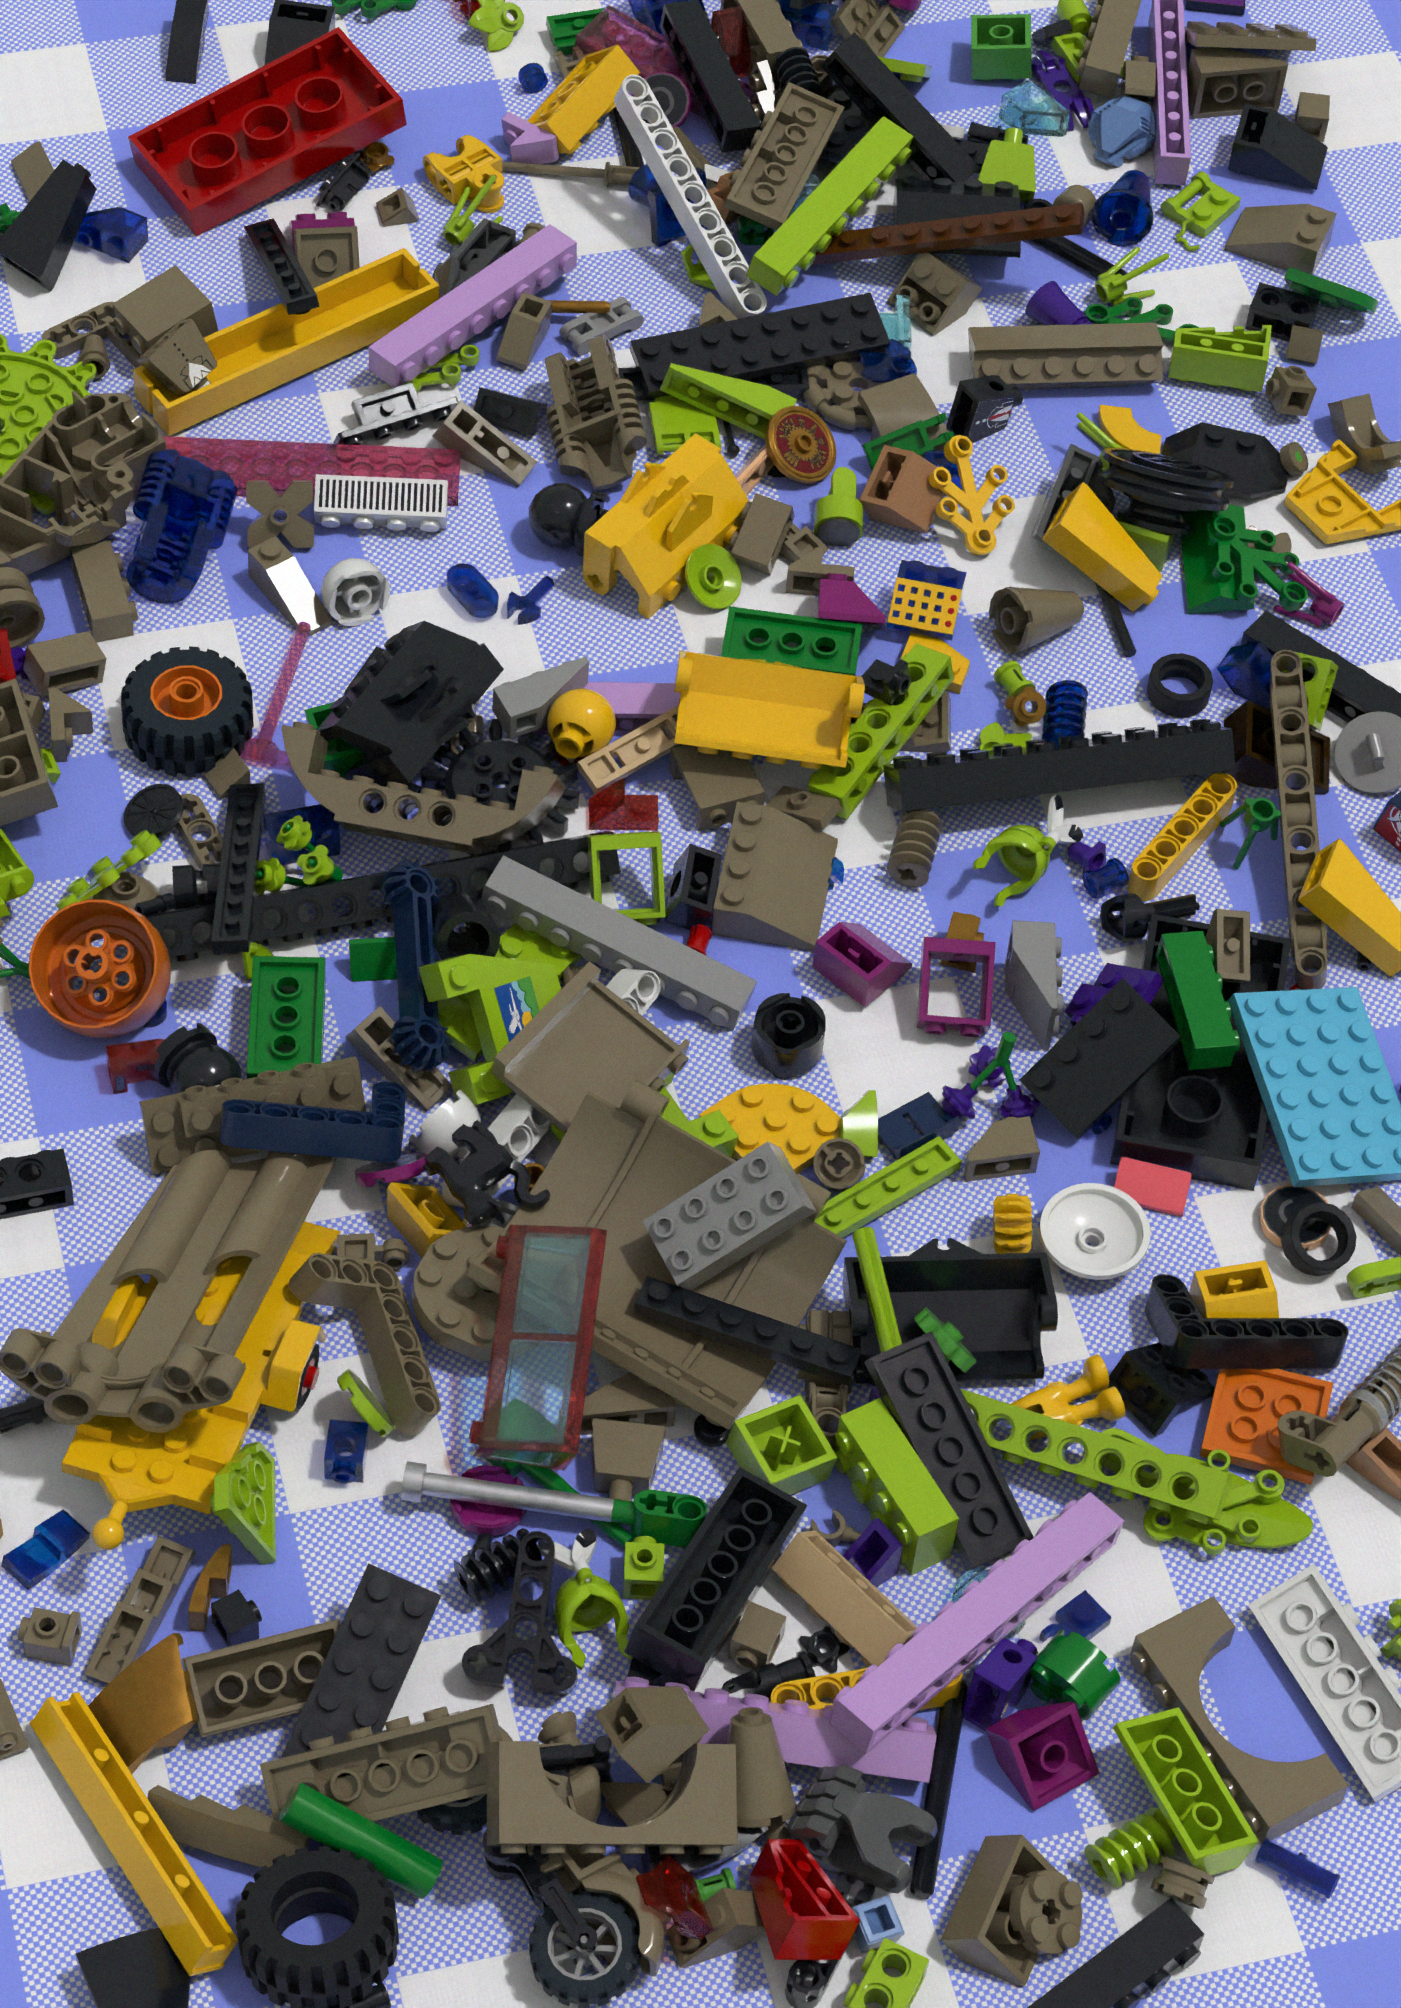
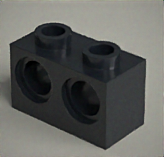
M1260 282L1249 308L1245 329L1261 331L1262 325H1272L1271 337L1289 342L1293 325L1312 329L1320 299Z

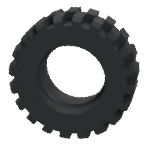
M319 1846L316 1851H308L307 1847L296 1849L294 1855L286 1857L284 1853L273 1859L271 1867L268 1868L264 1865L254 1874L255 1883L250 1881L241 1893L242 1900L237 1904L235 1914L242 1966L246 1976L252 1979L253 1987L260 1994L265 1995L268 1993L271 2002L279 2006H283L286 2002L290 2004V2008H328L339 2005V2008H344L352 2005L353 1998L359 1996L360 1999H363L373 1992L372 1984H381L389 1974L388 1967H391L395 1962L397 1944L399 1943L393 1891L389 1889L388 1880L383 1873L378 1870L375 1871L374 1864L366 1858L361 1857L359 1860H356L355 1853L341 1849L340 1853L333 1852L332 1847ZM315 1913L337 1914L353 1923L350 1929L342 1936L320 1945H302L282 1936L283 1932L293 1922Z

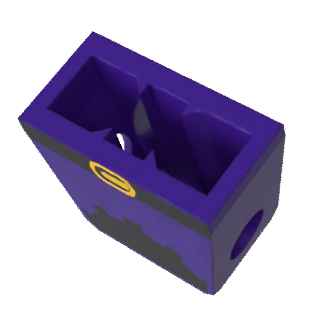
M1001 1639L973 1673L963 1707L964 1719L986 1731V1728L1011 1715L1025 1695L1032 1678L1030 1669L1034 1666L1038 1654L1037 1648L1032 1642L1020 1639L1015 1644L1009 1639ZM993 1688L1000 1691L996 1698L992 1693Z

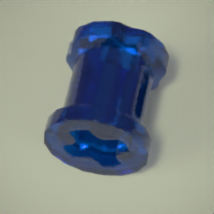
M1117 858L1109 859L1105 866L1095 871H1085L1082 876L1086 891L1092 898L1097 900L1103 898L1105 892L1115 887L1123 888L1129 882L1127 870Z

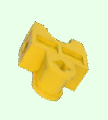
M464 135L456 140L458 156L448 157L440 153L436 154L435 152L423 156V167L427 178L435 189L453 205L458 203L467 186L471 187L467 200L472 203L490 176L495 175V182L476 209L484 213H494L504 206V196L501 193V188L504 186L502 158L482 141L471 135Z

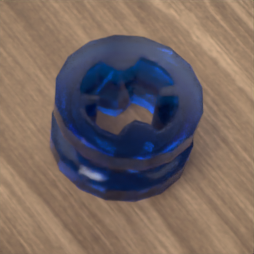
M528 63L518 72V79L523 90L527 93H538L548 83L544 69L538 63Z

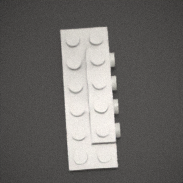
M1312 1564L1248 1604V1607L1376 1803L1401 1787V1694L1398 1691L1401 1688V1681L1391 1666L1383 1669L1377 1659L1382 1653L1370 1634L1362 1637L1356 1628V1625L1361 1623L1351 1605L1349 1603L1343 1606L1340 1604L1315 1564Z

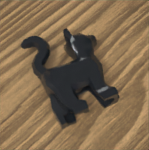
M478 1120L473 1123L472 1127L463 1124L452 1134V1141L458 1147H466L470 1151L460 1162L438 1146L425 1157V1164L423 1165L425 1171L430 1176L439 1174L444 1179L451 1195L464 1205V1220L470 1227L479 1224L488 1225L495 1220L500 1224L505 1222L500 1212L503 1204L485 1191L509 1174L516 1178L513 1192L517 1202L525 1208L536 1209L542 1207L549 1201L551 1196L547 1189L536 1195L529 1193L531 1174L525 1165L516 1161L503 1145L498 1144L493 1133Z

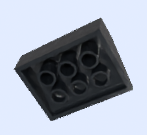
M906 176L903 179L895 180L893 202L894 225L1020 210L1018 185H1013L1007 181L986 184L974 179L966 180L965 182H952L947 178H936L932 181L921 180L915 176ZM1021 241L931 252L1020 258Z

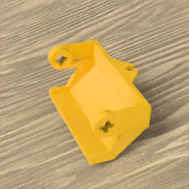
M696 433L662 464L645 463L644 473L637 470L621 500L593 524L584 535L583 578L588 587L595 593L605 595L616 585L618 570L639 594L638 612L647 619L654 615L665 603L673 601L680 590L687 584L685 568L691 552L705 544H715L725 549L730 544L733 533L735 531L740 532L744 522L741 520V516L749 499L723 455H721V448Z
M679 650L674 692L680 693L674 743L698 746L697 751L705 754H718L719 749L732 751V757L740 759H752L754 754L766 756L767 762L775 764H786L787 759L801 761V767L820 769L821 764L846 768L851 717L860 719L864 699L865 684L861 676L806 669L776 661L770 663L766 662L767 660L736 659Z

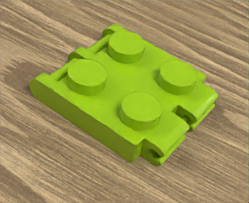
M672 395L654 398L653 402H649L648 412L656 455H663L665 451H676L695 433L721 448L716 416L685 401H678Z

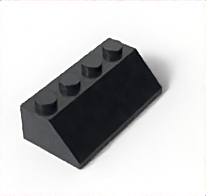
M1122 978L1019 1080L1079 1140L1182 1037Z

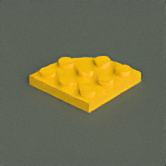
M783 1084L747 1086L729 1094L699 1114V1117L718 1110L721 1111L739 1136L732 1154L736 1161L768 1141L783 1150L796 1175L813 1164L815 1152L821 1144L830 1139L839 1138L841 1118L826 1103L808 1091Z

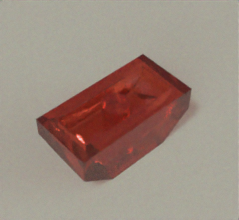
M670 1855L660 1861L654 1870L636 1876L645 1905L672 1918L676 1929L682 1936L701 1940L713 1931L694 1876Z

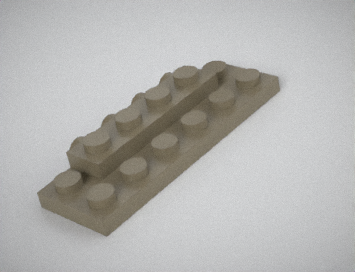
M788 82L774 111L768 110L761 124L763 131L757 129L750 145L753 150L747 149L740 163L743 169L736 168L729 184L732 189L724 207L774 230H778L789 218L845 107Z
M356 1056L316 1065L314 1063H301L294 1066L292 1070L282 1072L267 1070L259 1073L257 1077L249 1079L229 1078L222 1081L220 1085L210 1087L196 1085L188 1087L182 1093L139 1101L150 1168L153 1174L169 1171L184 1158L203 1150L223 1151L231 1158L264 1151L230 1147L219 1141L222 1104L227 1100L242 1099L366 1112L359 1061Z
M494 1704L451 1714L448 1713L447 1706L423 1713V1721L410 1724L409 1716L385 1722L386 1730L372 1733L371 1726L347 1732L348 1740L334 1743L333 1736L316 1739L309 1742L310 1750L261 1763L260 1768L273 1819L279 1821L281 1809L300 1782L371 1821L487 1793V1744L503 1741Z

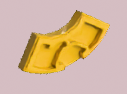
M1099 405L1098 420L1100 428L1111 440L1125 449L1160 454L1161 435L1149 432L1139 426L1133 418L1131 408Z

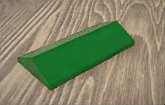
M1229 504L1228 509L1224 511L1199 509L1188 514V523L1194 526V531L1192 535H1181L1188 614L1254 609V601L1251 604H1243L1236 598L1235 594L1240 586L1239 556L1231 549L1230 562L1235 567L1232 577L1227 582H1221L1214 578L1212 570L1217 563L1216 544L1208 538L1206 533L1209 521L1219 515L1230 516L1237 522L1238 528L1246 529L1243 507Z

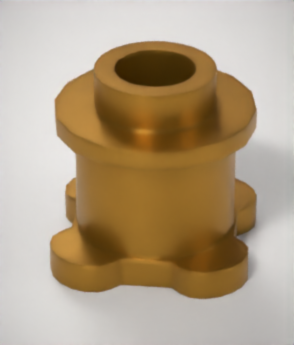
M1024 687L1017 696H1009L1005 701V707L1013 713L1015 717L1014 723L1017 726L1023 727L1028 723L1038 722L1046 712L1044 697L1031 687ZM1027 701H1030L1032 704V710L1029 713L1026 712L1024 707Z

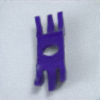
M1036 51L1035 54L1040 60L1031 59V69L1034 71L1038 82L1041 81L1057 105V112L1063 116L1067 131L1070 132L1074 129L1070 109L1077 115L1083 128L1089 127L1088 119L1090 121L1093 114L1092 111H1094L1090 98H1086L1070 75L1065 66V59L1060 56L1050 55L1045 51ZM1042 63H1043V65H1044V67H1045V70H1046L1045 72L1043 71ZM1062 83L1068 85L1070 90L1059 92L1054 86Z

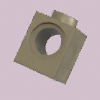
M1300 92L1296 108L1295 124L1320 142L1325 140L1329 122L1330 95Z
M750 1601L731 1639L729 1658L747 1670H754L769 1664L784 1636L787 1616Z

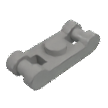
M619 297L609 302L610 312L607 314L585 313L565 323L561 327L559 334L566 342L572 343V348L579 355H585L590 351L589 340L603 334L609 339L628 329L635 331L644 323V317L637 310L631 309V304L626 298Z

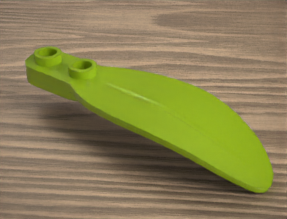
M1110 1428L1102 1432L1121 1440L1163 1452L1159 1448L1121 1429ZM1169 1454L1206 1466L1207 1462L1189 1456ZM1110 1455L1105 1458L1102 1465L1118 1473L1121 1469V1460L1117 1455ZM1149 1467L1152 1473L1142 1470L1139 1474V1482L1144 1488L1154 1486L1158 1480V1472L1154 1467ZM1229 1471L1227 1472L1232 1475L1228 1490L1251 1483ZM1194 1482L1190 1487L1185 1488L1182 1500L1193 1496L1195 1492ZM1255 1498L1222 1510L1241 1519L1245 1516L1258 1518L1262 1524V1530L1259 1539L1255 1542H1245L1237 1534L1210 1523L1203 1524L1194 1520L1186 1523L1204 1532L1213 1528L1219 1529L1225 1534L1226 1543L1251 1548H1281L1304 1541L1313 1530L1311 1518L1282 1498L1273 1504H1265ZM1245 1525L1243 1527L1246 1533L1252 1534L1256 1532V1528L1252 1525Z

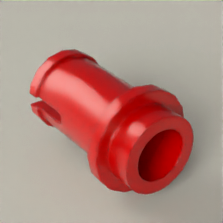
M697 924V929L693 925L690 928L686 946L707 956L706 950L712 937L711 930L705 925Z

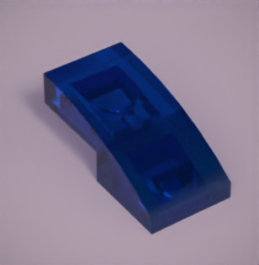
M63 1509L34 1528L31 1539L4 1555L1 1566L29 1590L67 1561L89 1539L90 1532Z

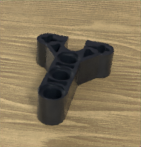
M532 1531L526 1534L520 1542L509 1619L487 1641L481 1645L470 1647L463 1655L462 1668L467 1679L474 1684L505 1688L509 1660L517 1653H526L534 1660L531 1683L533 1693L564 1696L571 1693L577 1685L578 1673L574 1662L570 1658L561 1655L546 1629L556 1556L554 1543L551 1537L544 1532ZM536 1542L545 1544L549 1549L548 1555L541 1561L531 1560L526 1555L527 1548L531 1544ZM534 1581L542 1586L543 1592L538 1599L529 1601L521 1596L520 1591L525 1583ZM522 1621H530L537 1626L536 1635L530 1640H521L515 1635V1628ZM484 1655L487 1663L493 1666L484 1668L482 1674H476L474 1666L470 1665V1663L477 1662L479 1656ZM558 1666L565 1667L566 1674L571 1675L570 1679H563L562 1685H555L554 1678L547 1675L555 1673Z

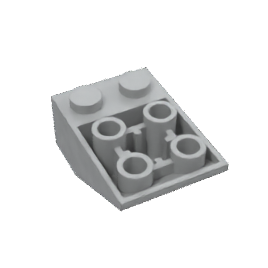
M1013 920L1005 958V992L1043 1051H1049L1051 1037L1058 1036L1059 1016H1062L1063 994H1058V987L1062 985L1063 970L1062 966H1057V959L1061 957L1062 939L1055 936V923Z

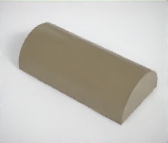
M339 1619L182 1658V1668L185 1671H189L191 1696L195 1701L198 1716L195 1726L199 1737L205 1738L301 1713L340 1628Z

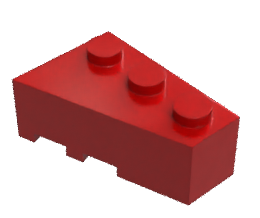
M768 1839L749 1876V1881L774 1959L840 1960L860 1919L800 1839Z

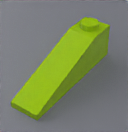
M672 363L660 387L661 391L765 439L766 426L770 418L782 408L794 406L797 399L767 385Z

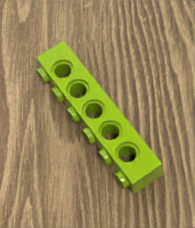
M916 643L910 652L901 658L908 663L911 684L907 692L900 695L892 705L876 698L868 701L860 719L858 718L854 724L850 725L846 768L823 764L818 771L811 775L808 782L809 792L840 800L842 808L836 816L845 820L850 817L884 772L883 765L891 763L954 680L950 656Z

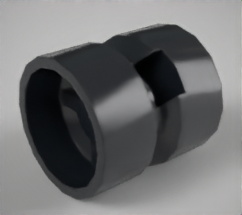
M203 864L200 870H195L192 865L172 866L173 893L176 900L175 910L216 903L220 864ZM196 881H207L208 893L197 894Z

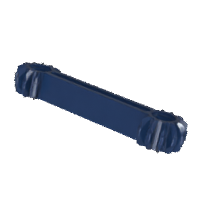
M404 860L385 874V877L382 879L383 885L380 888V892L386 896L384 904L391 905L393 908L399 1019L391 1028L392 1034L388 1041L395 1047L392 1054L399 1055L402 1059L401 1066L409 1064L413 1072L422 1070L427 1073L447 1059V1056L450 1054L449 1046L453 1042L446 1036L449 1028L442 1027L439 1024L438 1001L428 1002L418 968L435 962L432 907L439 901L443 891L436 886L439 879L429 874L430 868L423 869L418 860L413 863Z

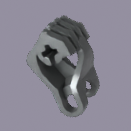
M845 1764L823 1767L817 1776V1782H812L807 1787L805 1792L806 1798L797 1804L795 1809L797 1816L788 1825L787 1830L793 1839H800L821 1868L841 1874L845 1872L849 1876L859 1878L884 1891L899 1894L906 1889L910 1882V1869L905 1861L894 1855L891 1843L903 1841L919 1847L926 1846L934 1839L938 1832L935 1818L927 1811L904 1799L884 1793H865L867 1785L862 1779L864 1773Z

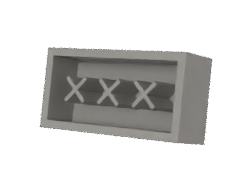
M767 1141L642 1222L677 1286L692 1291L817 1211L783 1150Z

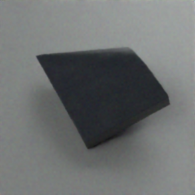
M159 1927L120 1937L75 1954L76 1961L96 2008H189L191 1976L185 1970Z

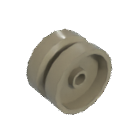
M0 567V629L5 628L7 630L10 649L17 646L22 648L33 641L42 630L45 621L44 613L37 597L34 595L28 577L18 569Z

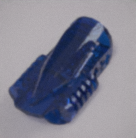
M174 449L156 451L149 455L133 506L134 514L142 520L126 573L129 585L137 594L153 602L173 604L184 600L191 593L203 570L208 550L217 549L223 545L238 492L234 481L227 473L221 470H212L195 459L180 455L179 451Z

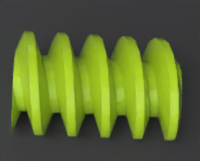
M1153 1806L1148 1810L1147 1814L1141 1813L1135 1817L1134 1822L1128 1821L1122 1825L1121 1829H1114L1109 1832L1108 1837L1102 1836L1097 1839L1095 1845L1088 1844L1085 1846L1084 1853L1096 1875L1104 1881H1108L1112 1887L1117 1889L1122 1885L1119 1873L1130 1881L1135 1878L1133 1865L1139 1872L1144 1873L1148 1870L1146 1858L1154 1865L1160 1863L1161 1855L1159 1850L1168 1858L1173 1856L1174 1847L1172 1842L1174 1841V1832L1161 1810Z

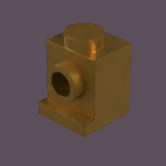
M953 911L946 938L983 941L985 933L978 932L981 918L972 914ZM941 960V965L975 973L977 962Z

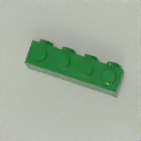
M1203 931L1162 934L1155 956L1161 976L1164 979L1163 983L1178 1034L1182 1037L1180 1041L1188 1069L1231 1066L1234 1054L1240 1048V1038L1238 1031L1232 1029L1230 1022L1231 1008L1229 1002L1223 999L1222 978L1220 973H1216L1214 969V952L1211 944H1207Z

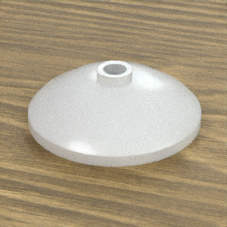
M1099 1183L1076 1184L1059 1191L1045 1205L1039 1224L1041 1243L1048 1256L1065 1271L1078 1277L1092 1280L1113 1279L1132 1271L1145 1257L1151 1237L1150 1224L1142 1207L1125 1192ZM1088 1243H1092V1244H1095L1096 1246H1095V1247H1094V1246H1089V1245H1087V1244H1088Z

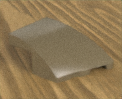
M915 373L862 390L858 394V402L873 421L871 441L919 420L923 422L939 415L934 402ZM941 423L937 426L933 425L926 428L929 439L932 440L940 434L947 432V428L944 423ZM947 442L933 447L934 450L920 456L924 459L946 458L944 446Z

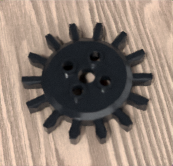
M492 719L489 728L490 739L477 742L470 730L465 727L459 732L458 736L459 743L463 748L461 752L456 754L448 748L440 746L434 753L433 760L447 767L448 770L447 772L422 769L421 786L443 789L445 793H442V796L455 800L456 794L476 798V802L482 805L489 806L490 801L508 803L512 809H515L517 796L512 794L518 792L522 769L532 771L533 766L551 768L554 770L553 774L558 775L563 783L577 780L578 768L576 763L552 768L550 762L560 756L553 741L538 751L530 746L533 742V731L519 736L517 740L502 738L503 728L499 720ZM501 778L507 780L510 784L505 788H497L491 783L495 779ZM565 789L555 806L578 809L580 791ZM481 790H484V791H486V792H488V793H487V794H484V795H481V794H479V793H477V792H478V791H481ZM552 809L540 823L517 838L524 836L529 845L543 843L542 834L538 830L543 824L564 835L568 831V818ZM452 815L445 818L441 826L449 824L452 820ZM510 840L498 845V851L511 849L512 841Z

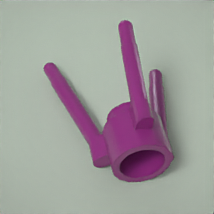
M1288 562L1287 567L1294 573L1285 575L1292 579V581L1304 585L1307 591L1315 597L1310 607L1314 615L1296 610L1293 612L1286 611L1281 606H1274L1273 610L1287 616L1311 622L1319 628L1323 622L1332 626L1340 616L1345 603L1326 591L1293 562Z

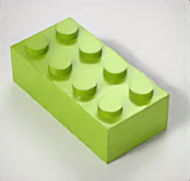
M878 1398L841 1415L838 1430L835 1434L834 1452L838 1457L835 1466L841 1474L845 1473L852 1483L851 1486L855 1498L860 1504L865 1503L871 1513V1520L879 1518L903 1545L900 1565L904 1564L910 1575H913L950 1558L959 1517L882 1400Z

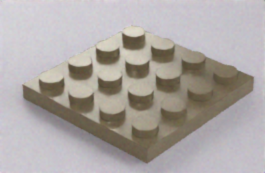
M1187 21V26H1185V42L1196 47L1316 51L1317 39L1309 36V31H1303V29H1298V27L1289 24H1275L1274 29L1260 23H1246L1244 28L1232 22H1217L1216 27L1203 21Z

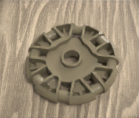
M890 351L807 367L810 389L806 390L803 396L809 408L815 414L824 416L827 423L854 431V428H866V431L872 430L873 421L858 402L860 391L853 390V387L868 389L912 373L900 358L894 359ZM851 359H862V362H851Z

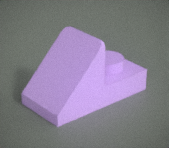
M510 112L501 119L504 141L510 145L512 162L543 164L556 162L559 159L556 135Z

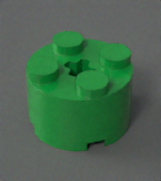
M1063 1629L1059 1630L1036 1656L1037 1659L1034 1662V1666L1030 1669L1033 1682L1029 1687L1034 1695L1044 1702L1052 1699L1057 1704L1069 1701L1075 1703L1082 1722L1091 1718L1120 1684L1121 1679L1115 1667L1110 1672L1103 1664L1108 1657L1096 1645L1073 1631L1068 1636H1064Z

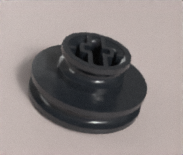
M1125 448L1104 449L1103 458L1109 462V469L1099 471L1097 480L1108 487L1122 491L1124 495L1129 497V507L1120 509L1117 518L1124 522L1163 533L1192 535L1194 526L1189 524L1187 520L1190 512L1198 511L1199 509L1224 511L1229 507L1230 501L1223 496V490L1225 488H1232L1235 478L1227 473L1202 464L1157 453Z

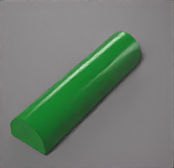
M300 1782L280 1811L278 1818L280 1822L324 1846L332 1847V1850L340 1853V1850L344 1849L355 1853L356 1860H359L361 1857L366 1858L374 1864L375 1871L382 1872L389 1882L420 1899H424L429 1894L440 1874L443 1864L442 1859Z

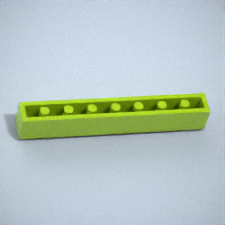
M883 116L753 255L746 276L775 296H778L785 287L790 289L798 279L800 270L807 271L815 260V254L818 251L823 253L827 249L834 233L840 235L848 223V218L850 216L855 218L863 208L864 201L874 198L880 188V183L882 181L887 183L893 176L896 166L898 164L903 166L912 153L909 146L913 135Z

